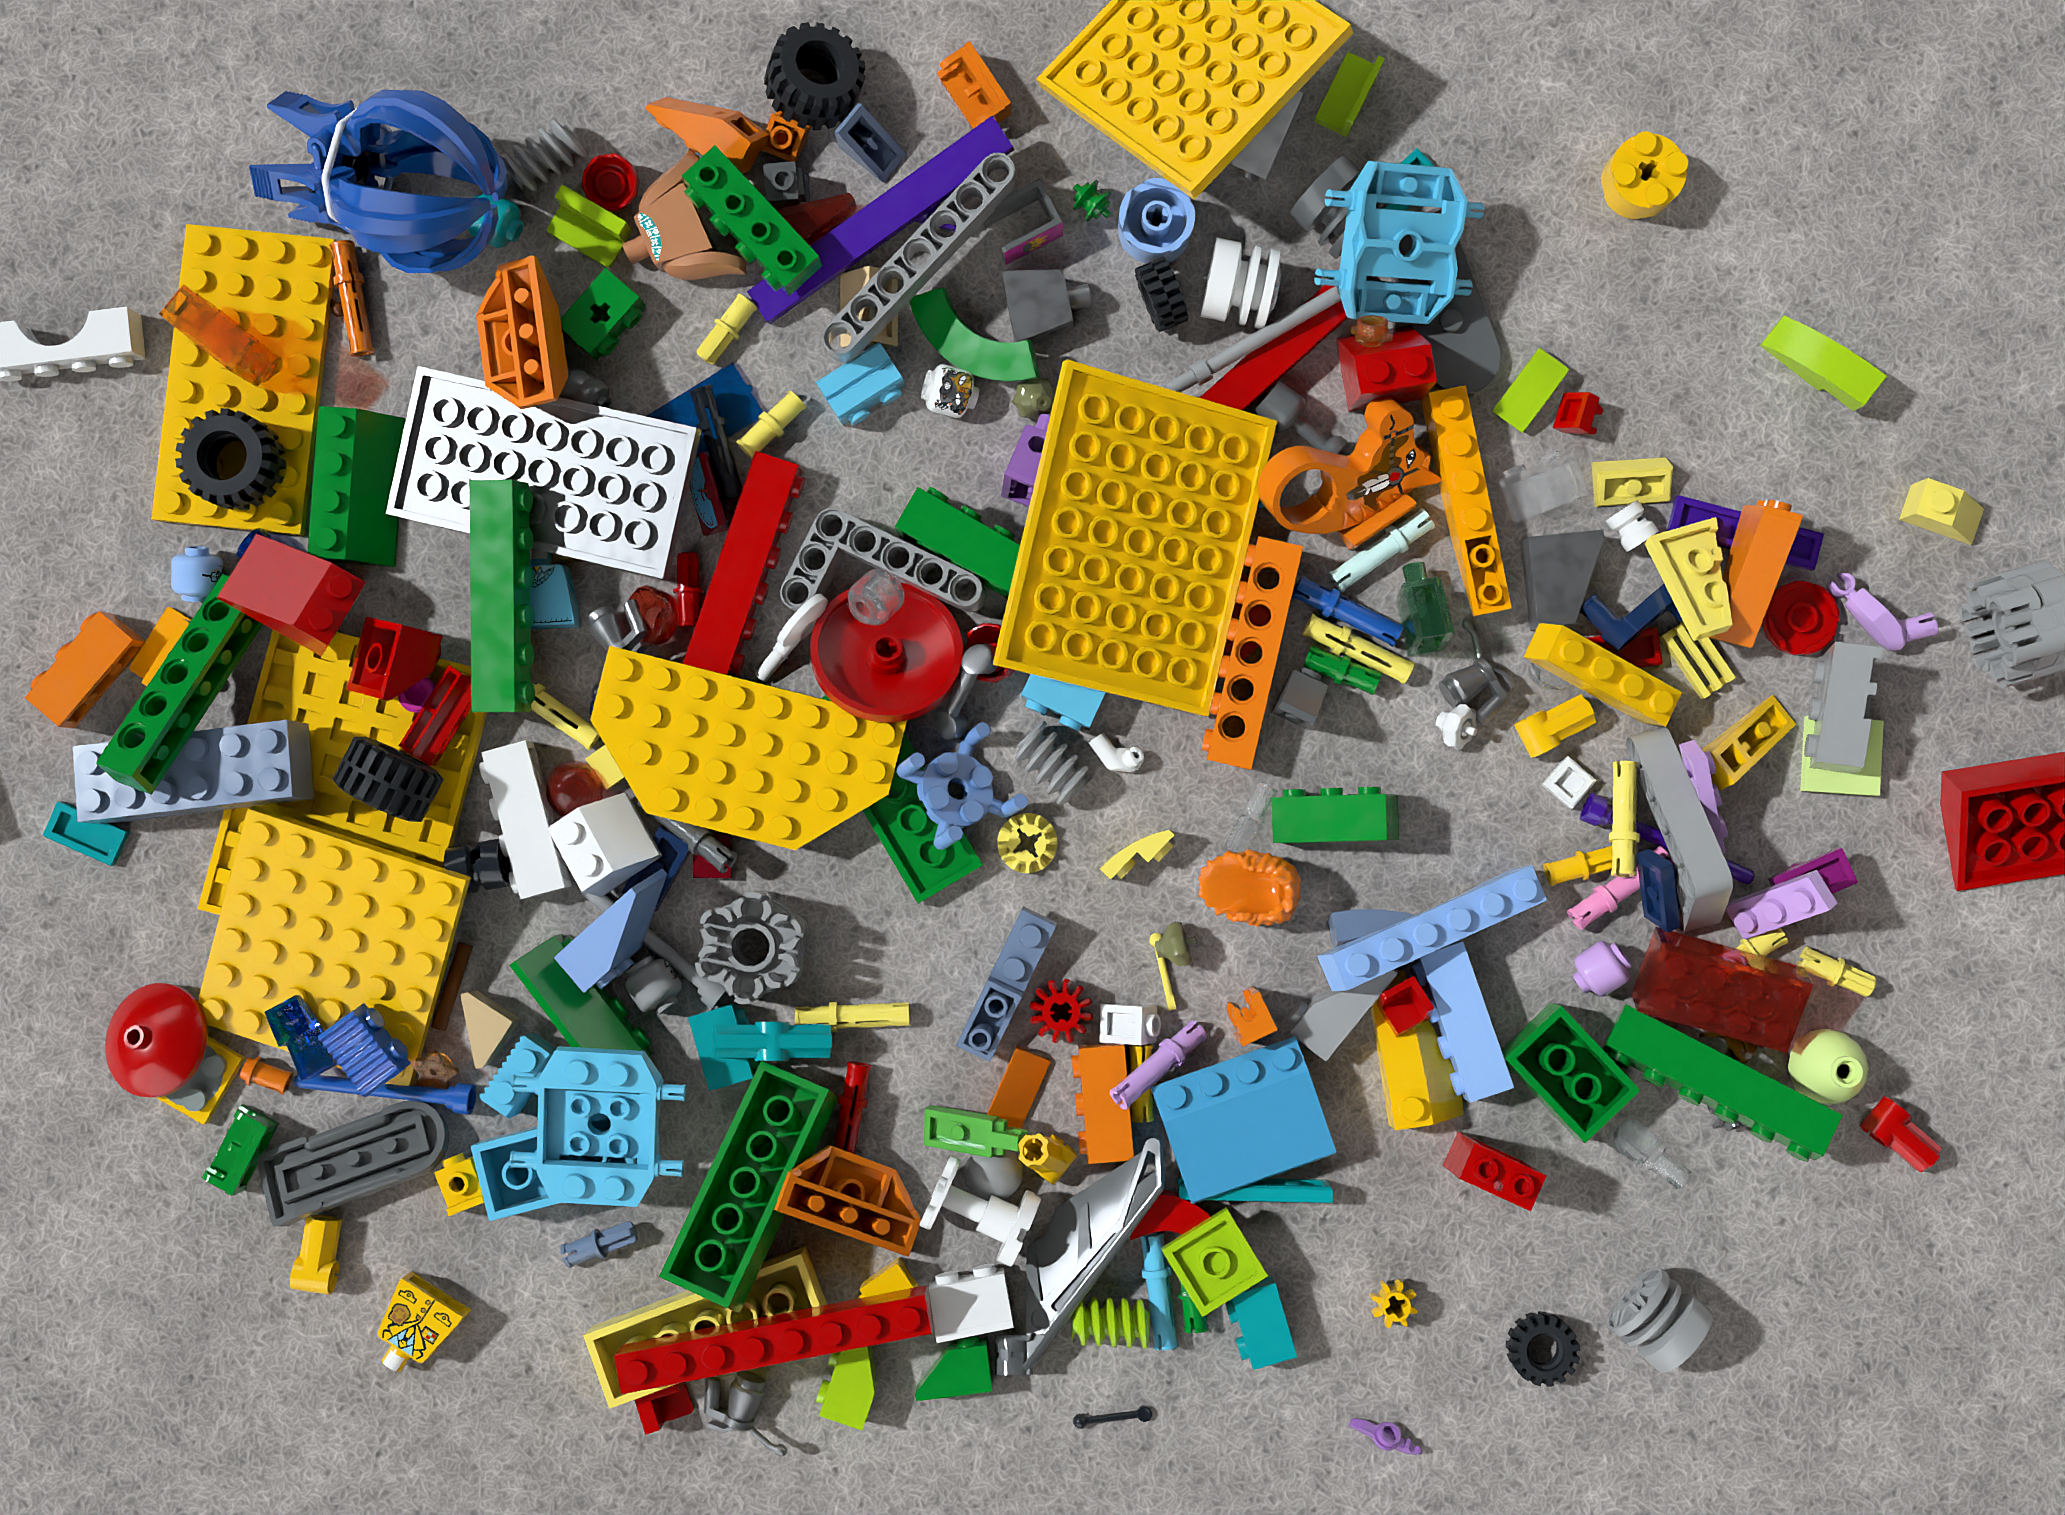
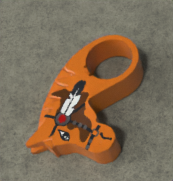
M1389 395L1379 396L1371 400L1366 407L1364 418L1367 429L1358 438L1352 454L1344 456L1308 446H1293L1280 451L1268 461L1260 474L1258 495L1261 502L1274 518L1289 530L1306 534H1326L1363 523L1406 493L1408 495L1415 487L1439 483L1441 478L1429 467L1431 456L1419 444L1415 445L1412 415L1393 397ZM1318 469L1321 471L1320 478L1323 481L1316 495L1312 494L1310 498L1297 506L1280 507L1281 494L1292 478L1307 470Z

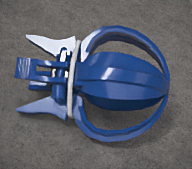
M381 90L370 96L355 109L352 100L341 104H329L311 98L306 94L285 91L267 104L269 110L311 137L307 141L308 153L314 159V162L311 164H258L249 166L255 197L259 196V198L262 197L263 199L300 204L288 213L289 218L300 219L309 223L321 222L336 225L350 233L359 246L380 253L390 266L406 273L447 272L461 268L480 255L492 240L499 219L497 205H490V200L487 198L443 197L390 191L394 177L403 172L444 176L479 185L484 195H492L493 201H499L505 196L508 178L504 160L495 151L489 137L474 124L467 122L446 101L421 90ZM391 126L401 130L393 131ZM375 176L386 178L383 189L379 188ZM280 179L295 181L306 186L281 187ZM485 214L476 237L462 240L453 239L467 230Z

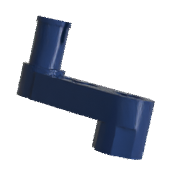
M1665 584L1661 585L1625 617H1618L1597 594L1591 596L1580 609V613L1602 633L1600 637L1616 653L1631 643L1667 610L1680 622L1683 621Z

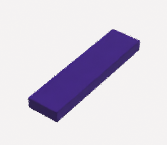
M1678 495L1674 500L1667 531L1716 517L1718 530L1715 532L1717 546L1731 549L1741 511ZM1799 527L1785 564L1809 571L1815 570L1824 533Z

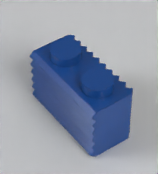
M365 1002L318 1036V1040L323 1043V1047L328 1049V1053L342 1067V1071L351 1079L352 1084L356 1085L357 1090L361 1091L363 1097L370 1095L411 1064L407 1058L408 1051L405 1045L399 1039H392L384 1028L385 1022L381 1014L374 1008H368Z

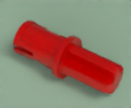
M681 552L677 555V588L673 589V593L677 594V627H695L700 615V594L704 593V589L700 588L699 555L695 552Z

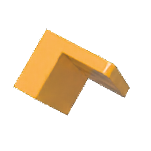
M172 607L165 609L129 666L131 672L143 678L141 683L145 686L152 680L168 653L192 620Z

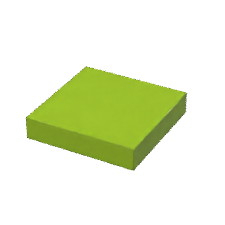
M1224 1208L1161 1247L1162 1252L1202 1317L1268 1277L1227 1208Z

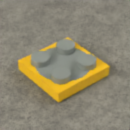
M207 1035L204 1057L193 1077L179 1090L157 1099L202 1125L208 1124L246 1057Z

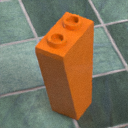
M1758 500L1756 505H1743L1722 580L1727 584L1733 625L1728 631L1710 636L1709 638L1744 647H1753L1803 517L1801 514L1791 512V504L1775 500Z

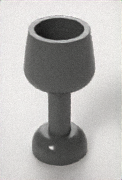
M1279 382L1255 409L1259 416L1277 421L1275 433H1283L1292 427L1316 449L1338 454L1347 443V440L1341 436H1332L1328 440L1303 418L1301 414L1306 407L1304 397L1282 382Z

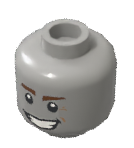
M649 956L628 970L629 978L625 983V987L642 1012L648 1013L657 1010L659 1015H661L679 1002L675 996L681 991L682 984L665 959L654 960L652 956Z

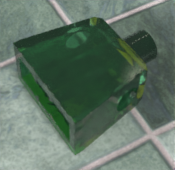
M1424 562L1407 564L1402 567L1405 583L1401 585L1396 596L1400 621L1404 625L1402 633L1406 655L1408 657L1443 651L1454 634V629L1440 577H1427Z

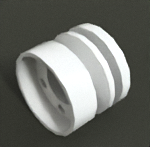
M1217 238L1200 317L1225 322L1231 306L1239 307V325L1245 326L1249 310L1252 309L1256 310L1254 328H1264L1266 320L1274 309L1281 280L1280 250L1271 248L1266 265L1259 264L1262 246H1255L1248 262L1241 260V242Z

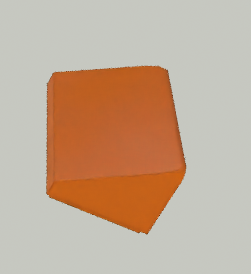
M1405 493L1363 523L1336 532L1347 548L1352 551L1416 507L1417 503Z
M1016 1045L986 1115L998 1116L999 1119L1007 1120V1126L1021 1129L1051 1061Z

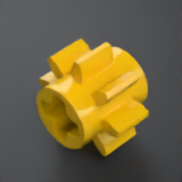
M1397 1278L1394 1286H1388L1381 1280L1380 1286L1382 1289L1379 1293L1369 1294L1370 1298L1378 1304L1377 1307L1371 1310L1372 1315L1380 1317L1384 1314V1324L1387 1328L1392 1326L1393 1321H1400L1406 1327L1408 1315L1410 1313H1418V1310L1409 1301L1416 1296V1293L1413 1289L1402 1292L1403 1282L1401 1279ZM1392 1296L1396 1297L1399 1306L1394 1311L1389 1307L1390 1302L1388 1300Z

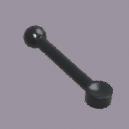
M1142 1405L1136 1411L1087 1417L1079 1413L1074 1416L1073 1424L1076 1428L1083 1429L1087 1424L1135 1418L1142 1422H1147L1152 1417V1411L1148 1406Z

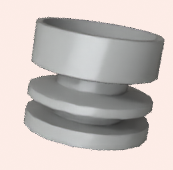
M1654 1267L1639 1275L1618 1298L1607 1318V1328L1615 1335L1621 1336L1622 1341L1630 1347L1638 1345V1355L1656 1371L1663 1374L1671 1372L1682 1365L1697 1350L1710 1330L1713 1316L1712 1312L1693 1295L1688 1293L1681 1295V1285L1677 1281L1669 1279V1275L1663 1269Z

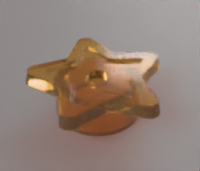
M437 1050L428 1053L424 1058H412L410 1061L411 1066L419 1073L416 1082L417 1086L433 1085L436 1088L448 1089L449 1079L459 1072V1069L453 1066L452 1061Z

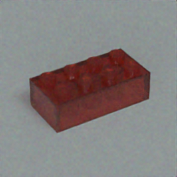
M1655 926L1631 996L1637 1012L1788 1053L1814 984L1803 967L1674 931L1667 933Z

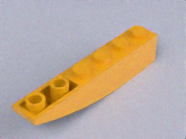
M1466 385L1430 392L1421 399L1436 474L1441 478L1439 488L1445 516L1473 616L1511 609Z

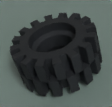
M1161 257L1136 267L1135 277L1138 282L1137 285L1142 294L1141 297L1143 302H1145L1146 309L1150 314L1151 321L1155 324V328L1162 332L1188 321L1189 317L1186 304L1183 301V293L1179 289L1178 280L1176 281L1175 273L1166 258Z
M1538 1311V1315H1534L1531 1312L1525 1314L1526 1319H1517L1515 1321L1517 1324L1515 1329L1510 1328L1508 1332L1510 1340H1506V1348L1509 1352L1507 1357L1514 1369L1526 1381L1530 1380L1537 1386H1541V1383H1544L1547 1387L1554 1386L1553 1381L1557 1380L1560 1384L1565 1382V1374L1569 1373L1572 1376L1576 1371L1572 1366L1574 1363L1579 1364L1580 1357L1577 1355V1351H1580V1344L1575 1340L1577 1336L1574 1331L1553 1314L1548 1315L1546 1312ZM1538 1335H1549L1556 1342L1554 1357L1544 1363L1533 1361L1529 1355L1530 1342Z

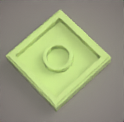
M1804 716L1800 791L1880 796L1884 721L1872 720L1864 768L1857 774L1809 768L1811 757H1805L1804 748L1807 735L1814 734L1815 720H1809L1808 716Z

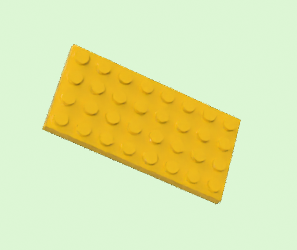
M186 224L152 520L296 536L305 535L318 409L331 310L330 300L333 293V277L335 276V266L330 244L335 242V239ZM221 408H229L235 412L238 410L267 425V428L276 433L279 437L276 442L282 444L285 453L279 455V457L286 460V469H280L279 475L283 476L284 479L282 484L275 482L272 488L277 492L272 498L264 495L262 498L265 503L258 507L250 504V509L239 510L235 507L234 510H230L205 501L188 489L190 485L183 483L179 476L184 470L176 467L175 459L181 458L182 454L176 451L177 442L184 443L186 437L182 436L181 433L184 428L191 430L194 427L191 421L198 416L206 419L205 412L214 410L220 413ZM242 440L233 441L220 451L216 466L222 480L236 476L243 469L247 452Z

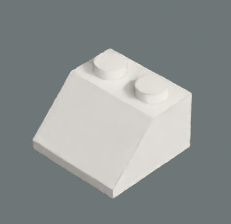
M625 792L578 807L547 828L583 893L602 897L662 857L628 793Z
M984 1264L974 1267L972 1274L958 1276L957 1271H949L936 1275V1281L929 1282V1295L937 1343L1014 1328L1004 1267L996 1269L995 1264Z

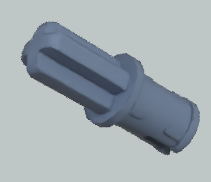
M631 1221L603 1231L594 1229L589 1236L561 1245V1254H570L577 1251L573 1255L564 1257L563 1261L568 1268H571L576 1264L595 1257L604 1259L609 1252L636 1243L638 1240L637 1229Z

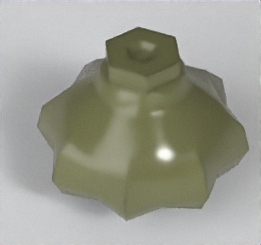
M1037 378L1017 384L1016 394L1012 403L1018 408L1020 417L1031 418L1037 421L1040 414L1051 413L1055 392L1052 389L1049 378Z
M1175 921L1171 923L1165 930L1163 937L1154 943L1158 958H1168L1179 967L1187 966L1192 961L1189 945L1197 944L1196 936L1187 938L1181 922Z

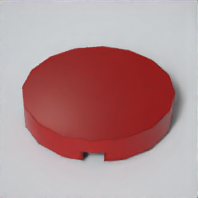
M1796 580L1779 586L1774 591L1762 621V627L1766 638L1776 649L1789 655L1805 656L1822 650L1834 639L1840 612L1834 597L1824 587L1816 583Z

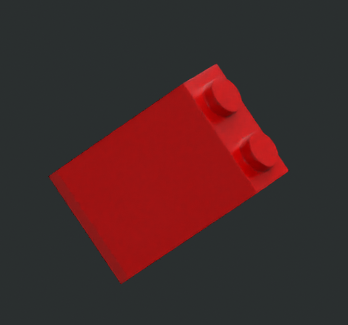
M1411 326L1336 338L1348 412L1366 409L1371 400L1384 395L1393 397L1399 403L1421 400L1437 382L1431 344Z

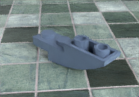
M1023 906L956 1044L957 1047L988 1062L991 1061L1055 930L1057 922Z

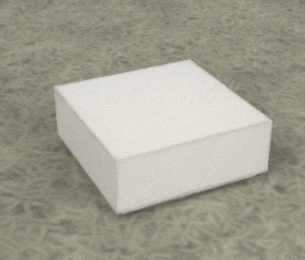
M1565 756L1541 785L1565 806L1573 809L1597 780L1569 756Z

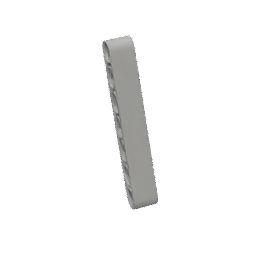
M993 153L987 156L826 326L822 336L823 344L833 359L845 363L856 358L984 223L1002 200L1013 192L1017 180L1014 163L1009 156L1003 153ZM995 169H1004L1009 173L1007 178L1001 182H994L989 179L990 173ZM976 196L982 199V204L977 209L969 210L963 207V202L968 197ZM943 224H952L956 227L955 233L950 237L943 238L936 234L938 228ZM924 251L930 254L928 262L924 265L918 266L910 262L916 252ZM891 279H900L904 282L902 289L893 294L884 290L885 285ZM872 306L878 309L877 315L871 321L866 322L858 319L859 313L864 307ZM840 334L851 336V342L846 348L835 349L832 346L836 336Z

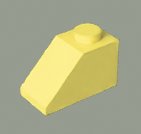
M1926 478L1910 486L1899 520L1971 545L1984 508L1964 490Z

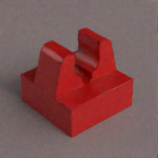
M1591 392L1563 393L1553 429L1562 433L1595 435L1597 428L1591 425L1594 416L1602 415L1603 408L1598 404L1600 397Z

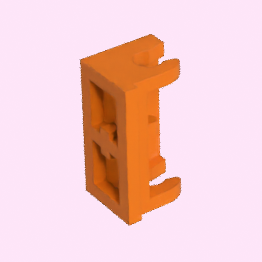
M970 41L940 62L939 65L942 69L937 72V76L972 129L991 116L999 123L1012 114L1010 100Z
M1254 987L1243 991L1244 999L1248 1003L1249 1009L1242 1007L1240 1012L1231 1002L1227 1003V1013L1236 1030L1233 1035L1236 1041L1243 1047L1278 1030L1260 992Z

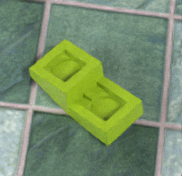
M1539 347L1492 409V412L1523 433L1570 369Z

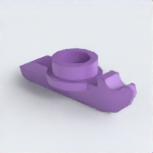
M1354 1418L1349 1423V1427L1373 1438L1375 1444L1382 1450L1392 1451L1395 1449L1411 1455H1418L1422 1452V1449L1414 1445L1412 1440L1401 1438L1400 1429L1394 1423L1383 1422L1375 1425L1367 1420Z

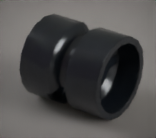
M499 839L478 842L475 849L470 844L446 848L444 854L445 869L471 877L466 894L477 892L480 886H483L485 890L509 887V872H511L509 859L503 855Z

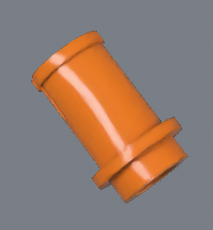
M257 1056L255 1059L248 1057L240 1073V1079L245 1080L246 1085L250 1086L254 1083L279 1092L281 1095L287 1092L293 1078L292 1071L262 1062V1057Z

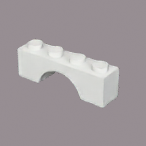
M128 307L89 311L86 323L78 335L66 343L55 346L40 344L30 328L16 321L0 322V381H18L22 379V374L35 373L36 376L52 377L59 375L60 369L72 368V371L92 372L96 370V365L108 363L111 367L124 368L133 366V360L146 359L141 315Z

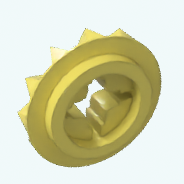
M1022 813L1011 817L1000 829L997 841L998 851L1004 863L1011 869L1021 873H1034L1048 866L1056 854L1058 845L1057 835L1053 826L1042 816L1033 813ZM1020 828L1027 836L1037 835L1041 832L1042 836L1034 844L1038 857L1035 858L1027 850L1013 853V850L1021 842L1017 829Z

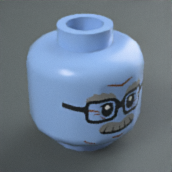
M186 546L185 553L178 554L171 560V587L175 593L181 595V600L204 602L223 574V560L217 555L209 554V547Z

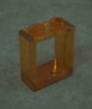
M183 284L159 313V315L230 372L252 385L258 387L261 382L268 381L274 375L277 369L276 364L281 358L212 302Z

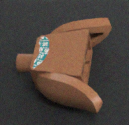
M690 148L674 166L655 180L644 193L639 204V212L634 216L641 235L623 243L624 251L631 264L651 256L653 263L662 272L666 271L669 276L681 280H701L731 274L747 275L746 261L735 255L718 252L700 210L683 192L687 189V186L681 175L700 159Z

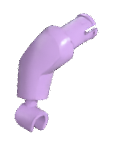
M1849 573L1838 575L1845 583L1846 588L1844 591L1840 590L1833 582L1827 584V590L1833 597L1840 598L1845 596L1848 599L1845 607L1868 635L1886 650L1899 651L1902 650L1906 642L1929 636L1933 637L1938 634L1936 619L1929 621L1934 618L1931 612L1899 620L1866 589L1862 588L1857 592L1854 589L1855 579Z

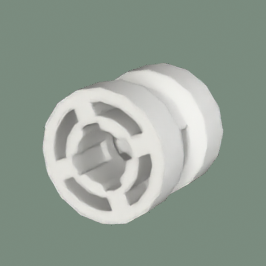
M1638 500L1605 521L1612 531L1620 533V543L1626 552L1632 550L1647 540L1649 536L1659 531L1653 521H1648L1643 517L1644 508Z

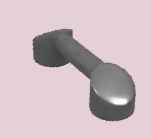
M976 644L964 653L961 663L963 671L944 710L936 712L933 717L934 727L942 738L947 740L959 739L965 734L967 719L960 710L977 675L990 674L997 669L998 666L993 665L996 652L994 646L990 644Z

